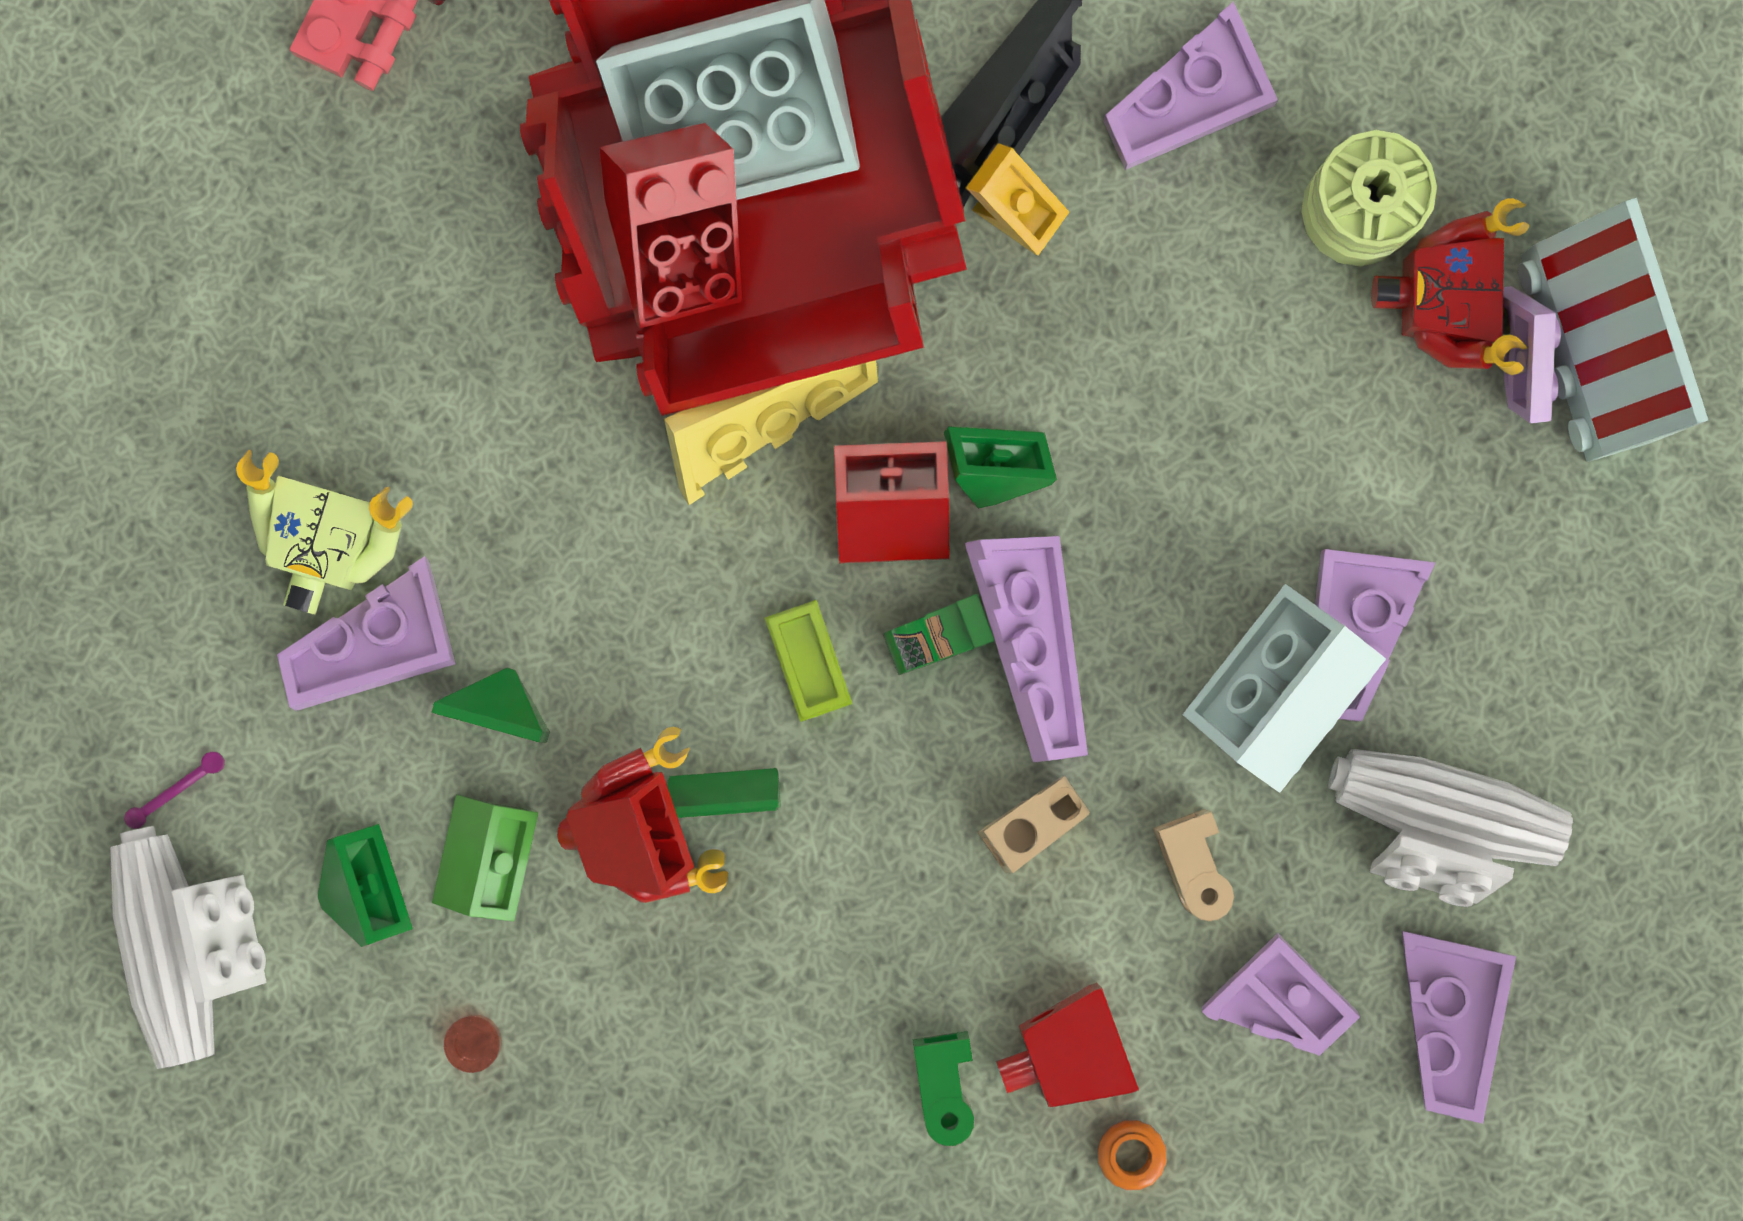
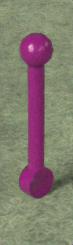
M218 752L206 753L202 757L199 767L141 808H130L124 815L125 824L131 829L141 828L146 823L147 816L208 773L216 774L220 772L225 765L224 757Z

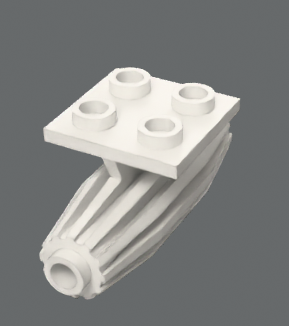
M1351 749L1346 758L1339 756L1336 758L1329 777L1328 788L1336 790L1335 797L1337 803L1400 832L1386 850L1373 860L1370 872L1384 876L1385 883L1394 888L1414 891L1420 887L1440 893L1439 899L1456 906L1468 907L1472 906L1473 903L1477 904L1512 880L1514 868L1492 861V858L1557 866L1564 857L1572 834L1573 818L1570 812L1508 782L1422 757Z
M154 826L120 833L122 844L110 847L113 920L131 1005L157 1069L212 1056L215 1054L213 999L267 983L264 973L266 957L262 946L257 940L252 917L254 901L250 891L246 888L244 875L189 886L168 834L156 836Z

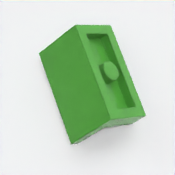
M456 794L432 903L469 917L514 922L538 812L492 804Z

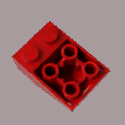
M706 123L600 147L605 202L637 326L641 329L742 302L734 149Z

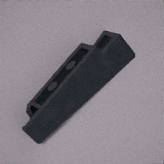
M1037 0L941 116L952 162L951 168L955 172L963 208L971 194L966 187L996 145L1000 143L1011 147L1020 156L1081 65V45L1072 41V16L1078 7L1082 6V0Z

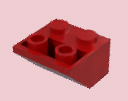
M947 441L834 446L839 564L950 559Z

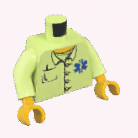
M248 450L237 463V475L247 485L250 518L259 550L266 556V565L293 573L283 603L284 606L316 615L325 583L352 590L355 583L367 582L394 558L402 527L400 519L413 507V501L408 496H405L395 509L389 504L387 499L390 491L389 487H385L370 502L282 476H278L275 483L270 477L278 468L279 459L272 452H269L263 459V470L253 464L251 450Z

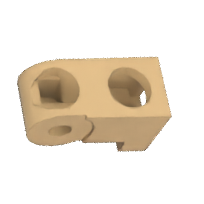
M1064 775L1026 801L1023 800L977 833L1005 873H1014L1089 815L1090 811Z
M1202 809L1154 827L1155 836L1184 908L1197 918L1205 921L1219 920L1227 915L1233 905V888L1229 881L1217 872L1205 839L1219 833L1212 812Z

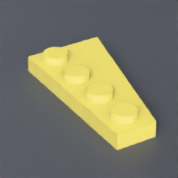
M876 360L683 410L665 418L664 421L678 486L688 505L703 497L705 493L701 487L722 473L729 480L746 469L747 465L743 460L760 448L771 443L776 449L792 439V434L796 431L800 422L812 416L816 420H821L878 383Z

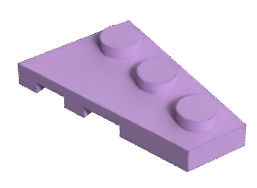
M1329 549L1321 551L1315 605L1346 626L1386 658L1369 683L1360 691L1339 719L1357 722L1363 720L1388 667L1389 657L1403 627L1407 626L1414 611L1415 601L1424 582L1428 580L1435 562Z

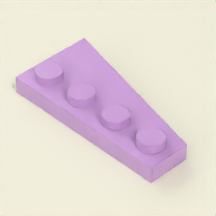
M1060 536L984 539L965 543L1033 762L1088 755Z

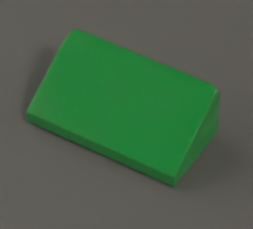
M777 768L670 776L668 779L667 787L678 818L776 811L781 807Z

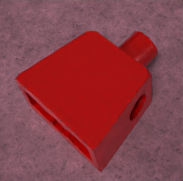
M1097 982L1088 985L1020 1024L1019 1029L1027 1050L996 1061L1007 1094L1039 1082L1048 1107L1063 1106L1139 1091L1103 989Z

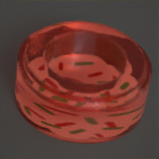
M467 1015L460 1018L450 1026L444 1038V1052L448 1061L458 1070L467 1073L480 1072L488 1068L498 1058L502 1048V1037L498 1027L492 1020L482 1015Z

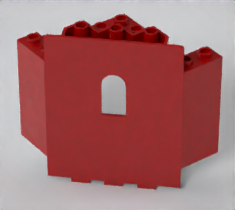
M549 0L556 16L564 14L570 29L565 31V39L572 61L529 76L533 98L527 99L526 122L520 123V134L526 152L529 156L537 155L544 172L537 175V183L541 195L537 199V206L541 221L546 230L554 229L562 247L561 272L555 273L556 288L563 305L571 304L579 323L588 329L596 362L630 359L641 356L643 362L636 364L638 381L645 397L653 395L661 416L924 348L914 284L967 270L956 226L957 223L965 222V212L955 172L951 168L952 162L936 95L933 93L934 89L911 0H825L838 46L860 164L859 169L736 200L742 302L641 329L636 324L604 197L600 147L623 142L596 60L612 46L781 0Z

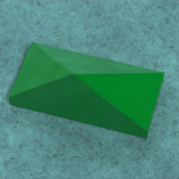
M948 426L944 431L955 481L978 509L997 505L1051 486L1057 480L1045 432Z
M511 668L500 670L435 701L431 713L539 743H547L550 734L516 670Z
M373 825L328 839L317 896L321 909L361 947L412 930L413 927L380 825Z

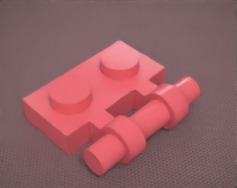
M313 0L289 50L294 56L339 77H343L351 59L362 63L354 81L358 85L374 91L382 73L389 74L395 61L392 53L403 30L410 31L417 17L413 10L418 0ZM372 16L382 19L383 22L372 44L361 42Z

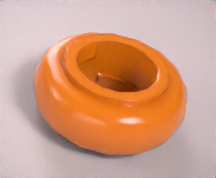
M1124 1120L1111 1126L1102 1136L1098 1146V1164L1103 1175L1114 1186L1125 1190H1142L1153 1185L1162 1175L1167 1162L1166 1146L1161 1135L1151 1125L1138 1120ZM1138 1140L1147 1146L1149 1151L1147 1161L1137 1171L1123 1170L1118 1165V1162H1116L1118 1147L1125 1141Z

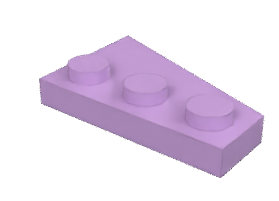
M1234 1L1200 34H1196L1164 66L1157 72L1154 71L1105 115L1103 122L1125 170L1274 107L1277 103V96Z
M425 556L408 567L410 571L386 587L382 584L365 595V601L341 617L331 618L277 654L290 708L295 711L455 664L429 560Z
M1402 931L1424 1108L1427 1111L1483 1124L1516 956Z

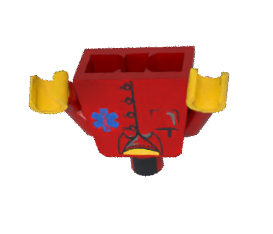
M1508 198L1500 201L1495 206L1493 215L1488 211L1456 219L1420 239L1416 249L1403 259V276H1374L1371 288L1372 307L1402 309L1401 334L1414 338L1418 349L1445 367L1489 369L1493 364H1496L1506 374H1519L1524 367L1519 362H1504V357L1513 348L1527 349L1528 347L1517 336L1503 335L1504 238L1494 237L1499 230L1512 236H1520L1526 233L1529 228L1528 223L1521 222L1513 226H1508L1506 223V217L1511 210L1523 208L1526 204L1517 199Z
M669 727L663 730L658 736L654 748L643 753L640 747L603 765L582 787L581 799L568 809L567 816L560 822L557 831L558 842L565 850H578L586 875L593 883L613 886L641 903L689 893L690 887L698 885L702 891L707 893H717L725 887L728 880V871H720L718 873L707 871L718 869L725 864V854L720 850L710 849L702 853L698 859L697 868H694L663 772L653 773L651 767L658 764L665 768H676L686 759L690 747L674 754L666 751L663 743L672 741L680 735L681 729L678 727Z

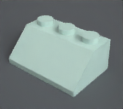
M1285 584L1182 715L1237 763L1280 793L1290 779L1299 771L1302 764L1325 735L1334 727L1337 720L1360 691L1369 683L1386 658L1346 626Z

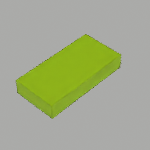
M817 600L765 617L800 722L852 705L853 703Z

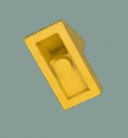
M1000 143L996 145L966 187L978 200L972 211L1037 256H1039L1069 214L1066 207L1014 149Z

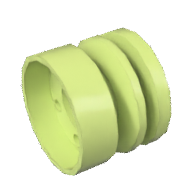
M1373 130L1352 135L1332 150L1305 189L1301 213L1307 235L1320 252L1338 263L1361 267L1383 262L1401 249L1409 239L1422 229L1434 210L1437 183L1432 164L1418 145L1398 133ZM1369 184L1378 187L1376 196L1380 199L1378 202H1373L1369 199L1371 195V190L1367 188Z

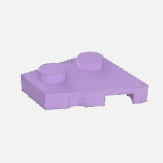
M1512 286L1503 287V307L1507 309L1510 335L1517 336L1528 347L1527 349L1513 348L1504 357V362L1515 361L1524 367L1516 375L1504 372L1508 408L1529 423L1551 421L1552 402L1558 396V380L1554 372V351L1559 346L1561 340V328L1556 312Z
M1279 933L1263 946L1202 1006V1012L1210 1019L1218 1021L1220 1018L1249 1028L1251 1033L1272 1040L1282 1039L1290 1042L1295 1048L1319 1056L1360 1018L1358 1011Z

